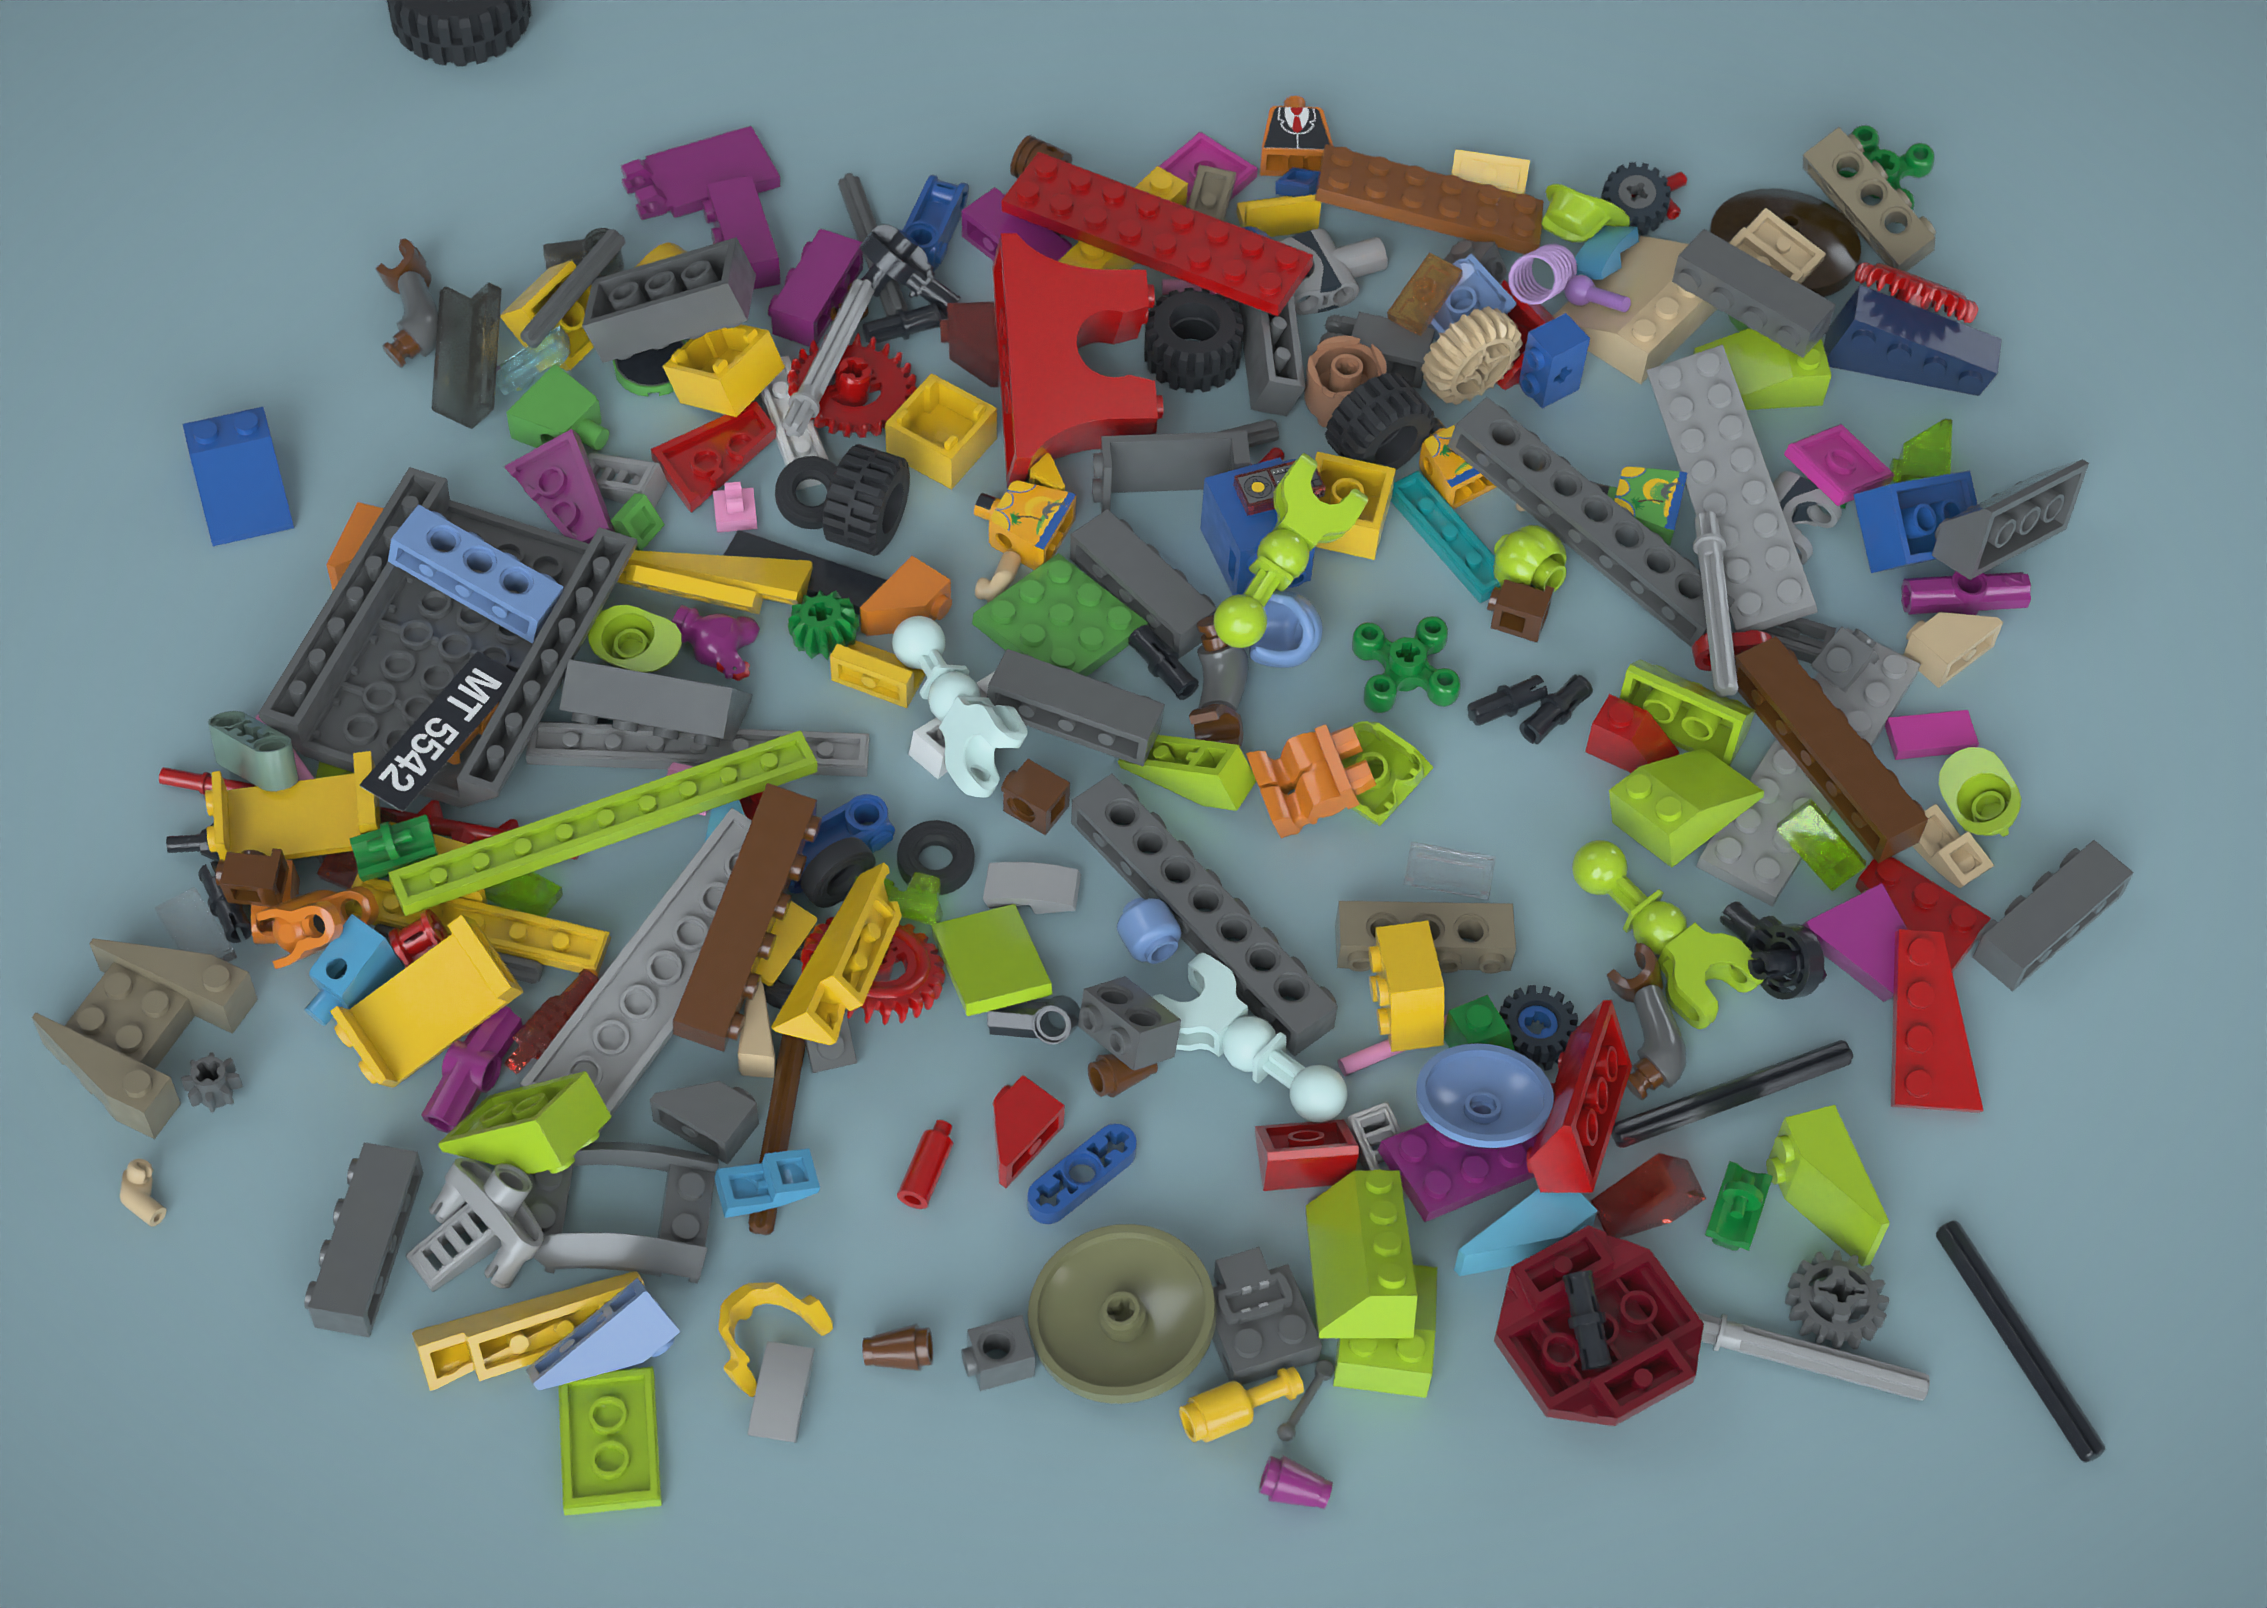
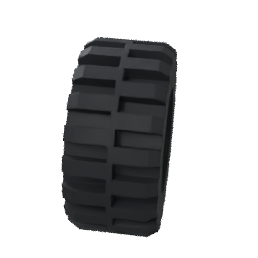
M387 0L392 30L395 36L400 39V43L412 52L414 50V54L426 61L431 58L434 63L445 66L447 62L455 63L456 66H466L467 62L476 61V64L487 62V58L494 55L497 58L504 54L506 47L512 48L519 41L521 35L524 34L529 25V17L531 16L530 0Z

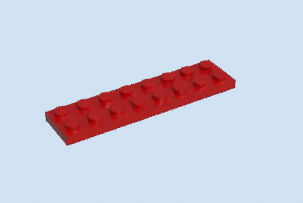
M1041 152L1035 155L1001 200L1002 212L1275 316H1279L1313 266V254Z

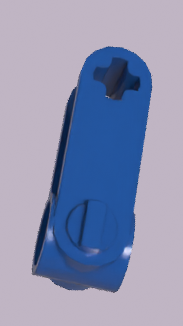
M931 174L902 231L914 239L925 251L927 262L934 267L933 271H935L945 257L948 244L962 216V210L966 207L969 185L964 182L956 185L940 181L936 175Z
M862 794L822 816V822L814 843L806 841L802 854L807 856L804 870L823 849L844 838L856 837L868 846L872 853L881 850L887 843L892 841L895 828L889 821L888 808L885 802L878 796ZM865 822H873L871 825H862ZM801 878L799 881L791 879L788 887L790 893L797 894L803 892L800 884Z

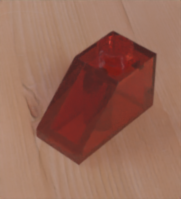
M994 302L947 303V320H940L941 343H948L949 359L989 387H998L999 362Z
M1657 1153L1590 1200V1202L1598 1210L1597 1217L1606 1235L1620 1239L1671 1223L1707 1198L1688 1160Z

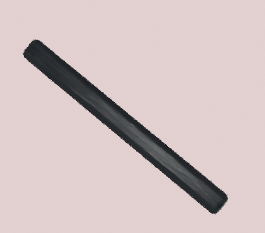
M1836 1041L1614 1123L1611 1133L1612 1138L1618 1147L1625 1148L1848 1066L1853 1058V1052L1846 1041Z
M1953 1220L1938 1228L1936 1238L2080 1460L2087 1463L2100 1457L2105 1451L2104 1443L1961 1224Z

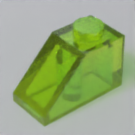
M1944 418L1903 444L1899 458H1892L1889 469L1895 474L1891 482L1900 483L1951 474L1952 419Z

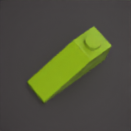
M1158 735L1143 767L1120 758L1117 761L1120 768L1206 807L1237 811L1257 782L1239 745Z

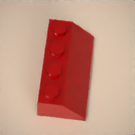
M1603 1000L1571 1033L1565 1052H1561L1559 1055L1558 1074L1555 1083H1551L1554 1095L1553 1107L1545 1126L1537 1134L1534 1146H1530L1527 1151V1168L1529 1173L1534 1174L1540 1193H1593L1632 1069L1612 1000Z

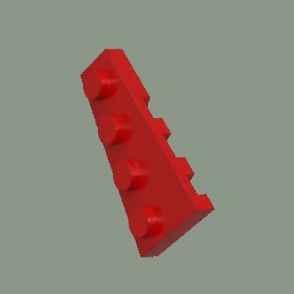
M1898 929L1895 932L1891 1107L1980 1113L1984 1109L1943 932Z

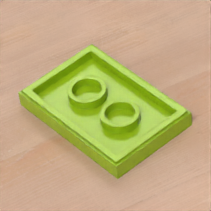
M1015 904L931 924L934 941L966 1016L1053 995L1052 983Z
M653 1366L614 1370L558 1385L564 1515L662 1506L655 1373Z

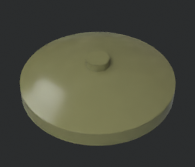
M1136 1224L1110 1225L1091 1230L1074 1238L1048 1260L1039 1273L1031 1291L1028 1306V1326L1033 1345L1042 1365L1063 1387L1074 1394L1097 1402L1112 1404L1133 1403L1150 1399L1170 1390L1182 1382L1198 1366L1206 1354L1214 1335L1217 1315L1216 1300L1206 1268L1198 1256L1181 1240L1167 1232L1149 1226Z

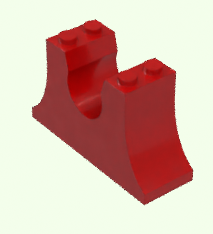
M1001 233L992 266L1006 482L1007 487H1009L1011 482L1014 481L1027 482L1030 478V468L1046 453H1049L1053 460L1077 452L1101 449V436L1156 434L1157 420L1163 418L1164 405L1162 395H1156L1155 380L1133 375L1108 377L1098 374L1083 362L1078 353L1079 348L1091 343L1114 345L1138 338L1142 324L1148 323V308H1153L1155 301L1154 285L1147 284L1146 269L1106 270L1072 266L1039 253L1023 241L1017 233Z

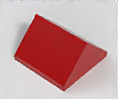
M1344 1119L1329 1120L1321 1123L1301 1122L1255 1126L1263 1191L1333 1186L1356 1170L1359 1155L1358 1144Z

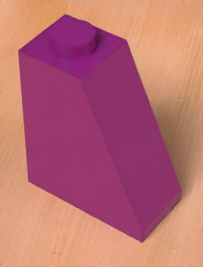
M1882 883L1802 924L1817 937L1825 957L1883 1002L1893 998L1895 932L1898 929H1907Z

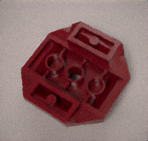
M1588 1225L1511 1266L1494 1342L1546 1417L1616 1426L1694 1382L1704 1323L1650 1249L1627 1240L1607 1236L1605 1231ZM1592 1270L1600 1312H1605L1607 1322L1603 1323L1612 1365L1582 1370L1574 1329L1569 1328L1568 1324L1571 1313L1562 1276Z

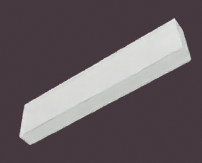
M789 355L783 356L781 359L785 368L759 395L767 416L776 427V441L785 465L805 456H817L828 460L813 419L810 420L802 436L792 435L790 437L785 434L782 422L790 408L788 403L790 396L788 394L789 384L787 376L791 370V360ZM814 479L804 480L797 486L796 490L822 483Z

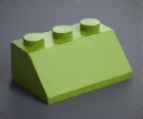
M1642 659L1631 663L1627 668L1619 697L1647 710L1675 746L1688 752L1705 748L1729 766H1731L1748 735L1755 713L1754 709L1745 706L1736 699L1719 697L1716 695V692L1707 689L1700 683L1691 682L1669 672L1662 666L1653 665Z

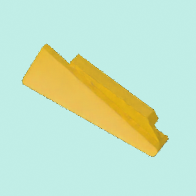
M634 550L617 583L760 615L763 599L789 605L802 604L803 594L806 595L813 564L811 561Z
M885 862L863 872L857 877L773 1022L771 1028L774 1031L832 1045L838 1040L845 1008L852 1011L863 1006L902 917L898 901L889 902L884 880L890 871Z
M637 1271L413 1331V1340L430 1391L438 1389L475 1370L478 1380L482 1381L533 1364L636 1278L644 1285L643 1279Z

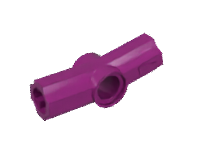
M504 1006L474 1028L464 1042L460 1040L453 1042L446 1052L442 1064V1078L421 1114L424 1121L434 1126L437 1130L448 1134L472 1111L481 1092H489L496 1084L501 1072L502 1058L523 1028L522 1019L510 1007Z

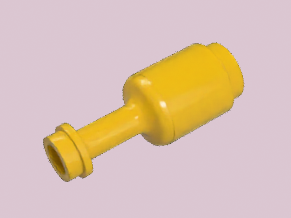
M1294 1367L1278 1369L1277 1378L1247 1390L1239 1382L1230 1381L1190 1397L1188 1404L1179 1408L1180 1419L1187 1436L1192 1442L1195 1443L1203 1440L1208 1443L1250 1425L1254 1419L1253 1409L1284 1395L1290 1401L1296 1399L1297 1395L1304 1392V1386L1298 1371Z

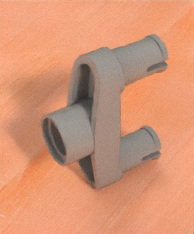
M458 1158L445 1176L446 1183L436 1200L429 1207V1212L431 1215L437 1214L435 1219L443 1224L464 1207L467 1202L482 1221L496 1234L502 1244L491 1264L485 1269L484 1274L487 1278L493 1276L490 1282L496 1287L509 1288L526 1260L534 1257L544 1241L543 1232L524 1202L532 1188V1182L522 1170L509 1164H499L492 1171L478 1161Z

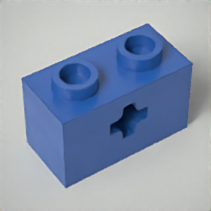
M1567 313L1528 332L1519 385L1524 394L1532 397L1542 409L1578 391L1580 388L1590 337Z

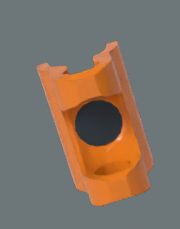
M362 886L340 892L325 889L316 890L255 913L258 921L275 917L273 921L274 938L283 950L290 953L272 961L274 968L278 969L325 950L330 942L339 938L343 931V925L349 918L345 910V904L352 899L358 901L362 907V916L358 919L368 926L374 923L379 914V907L373 893Z

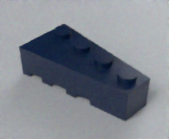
M1859 285L1829 326L1825 335L1824 349L1829 367L1980 396L1998 374L2002 339Z

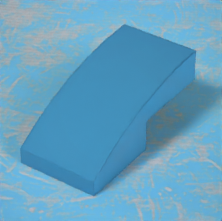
M1604 226L1597 234L1586 241L1576 255V275H1585L1590 279H1604L1621 269L1620 253L1639 242L1638 227Z
M809 1148L766 1153L762 1163L718 1168L714 1177L724 1218L776 1208L809 1197L820 1190Z

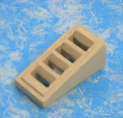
M760 979L753 1000L746 998L744 1009L745 1021L741 1030L738 1047V1066L741 1076L774 1078L775 1053L764 986Z

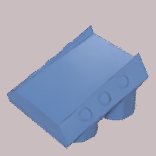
M1470 253L1465 259H1459L1449 266L1448 276L1441 283L1428 282L1418 289L1416 294L1418 307L1413 313L1421 326L1435 329L1434 339L1437 341L1440 338L1439 333L1445 332L1450 327V323L1454 324L1459 321L1463 314L1469 316L1474 309L1481 311L1488 306L1491 309L1498 308L1502 313L1507 314L1516 305V302L1473 254Z

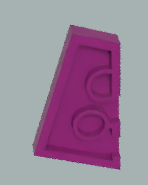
M573 429L503 466L520 483L531 499L547 514V517L565 537L590 544L599 527L615 532L580 435Z

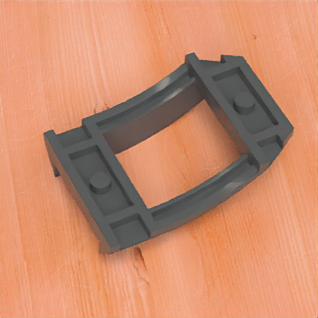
M593 1142L581 1148L574 1155L575 1162L561 1172L552 1174L547 1170L527 1174L532 1182V1188L524 1202L535 1217L544 1236V1241L534 1255V1258L545 1267V1272L554 1273L556 1269L589 1268L628 1272L637 1271L638 1273L659 1277L665 1273L689 1278L688 1282L698 1284L708 1248L705 1245L715 1181L714 1177L719 1166L717 1156L653 1144ZM617 1165L666 1171L667 1177L658 1237L598 1232L562 1234L573 1166Z

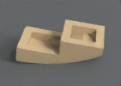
M1937 804L1925 810L1928 822L1919 843L1913 845V848L1939 874L1958 888H1962L1994 866L1970 832H1966L1961 836Z

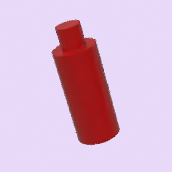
M936 1120L933 1129L925 1130L921 1136L897 1192L898 1199L909 1207L916 1209L928 1207L954 1145L949 1137L953 1127L947 1121Z

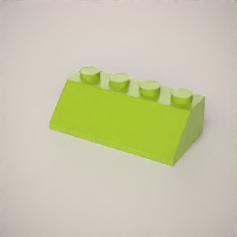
M1354 1170L1305 1207L1319 1338H1414L1418 1295L1400 1170Z

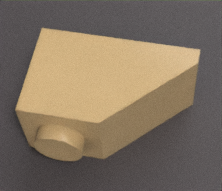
M1939 612L1927 622L1920 620L1909 630L1906 636L1908 643L1903 656L1920 663L1919 672L1940 688L1994 647L2003 622L1998 617Z

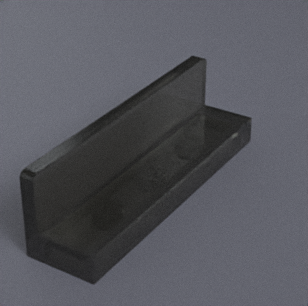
M490 282L486 283L472 298L447 286L440 291L431 409L470 429H473L491 413L495 405L502 288Z

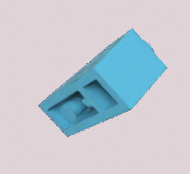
M1538 1188L1461 1247L1458 1251L1454 1271L1459 1276H1465L1513 1266L1588 1225L1593 1227L1598 1210L1581 1193H1540Z

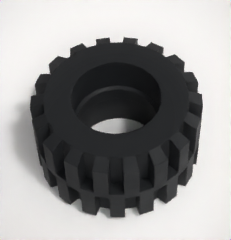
M1185 288V292L1174 290L1169 292L1168 298L1161 296L1156 300V306L1149 309L1148 323L1145 324L1144 361L1147 362L1148 371L1150 374H1156V380L1161 384L1167 382L1169 383V388L1176 391L1178 388H1183L1185 393H1194L1196 389H1200L1203 393L1210 391L1211 386L1219 388L1225 385V379L1231 380L1234 377L1241 361L1244 328L1241 313L1236 312V306L1231 301L1225 302V296L1220 294L1212 295L1210 290L1203 288L1201 291H1194L1193 288ZM1185 339H1197V340H1201V341L1195 342V341H1188V340H1185Z
M1385 373L1360 384L1341 401L1327 423L1326 428L1328 430L1325 433V438L1328 440L1327 443L1341 457L1396 468L1397 470L1406 464L1421 449L1423 441L1429 438L1430 430L1434 426L1435 420L1433 417L1435 415L1429 405L1403 376L1401 377L1397 373L1391 375Z
M856 444L848 450L833 474L824 503L823 531L827 541L872 556L879 555L886 548L898 529L908 499L910 472L906 459L861 444Z

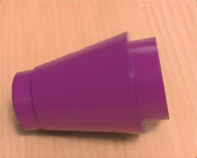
M1282 1455L1280 1459L1269 1456L1262 1473L1258 1492L1267 1495L1268 1501L1325 1509L1331 1495L1333 1481L1324 1479V1477L1285 1455Z

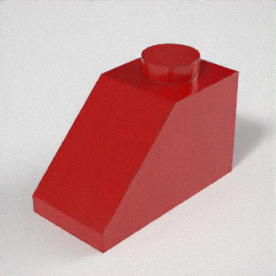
M1611 694L1608 695L1592 723L1585 750L1586 753L1630 773L1640 766L1679 755L1678 749L1647 710Z
M1024 1075L1012 1086L1009 1084L1005 1085L993 1101V1127L999 1184L1005 1188L1017 1178L1064 1127L1065 1105Z

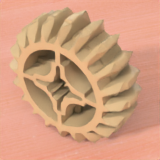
M1489 306L1481 311L1474 309L1469 316L1461 315L1459 321L1454 324L1450 323V327L1445 332L1439 333L1440 338L1429 346L1431 351L1423 358L1425 363L1421 370L1424 373L1423 379L1427 382L1428 388L1446 404L1452 402L1458 405L1465 399L1471 402L1476 395L1483 396L1484 391L1494 388V384L1499 379H1504L1505 372L1513 368L1512 361L1520 355L1519 349L1523 342L1520 339L1521 333L1518 331L1517 325L1498 308L1491 309Z

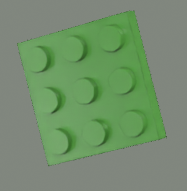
M1059 553L974 612L972 624L1005 651L1009 649L1021 654H1027L1035 659L1061 668L1070 669L1086 677L1128 647V639L1134 630L1148 624L1146 620Z

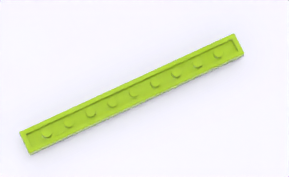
M799 730L388 872L389 880L404 916L762 792L767 783L779 786L818 772L817 760L802 731Z

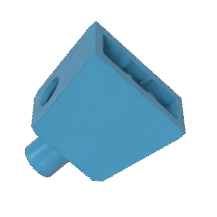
M352 914L344 923L340 937L329 943L310 969L309 976L320 991L304 1010L318 1023L326 1026L333 1018L330 1011L336 1006L346 1009L352 1008L405 968L387 939Z

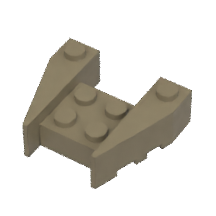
M93 938L89 944L100 971L105 974L65 1026L36 1012L32 1016V1020L43 1045L63 1065L65 1064L86 1090L91 1095L94 1094L116 1121L155 1139L181 1104L171 1077L155 1070L195 1016L233 1034L258 998L249 972L211 954Z

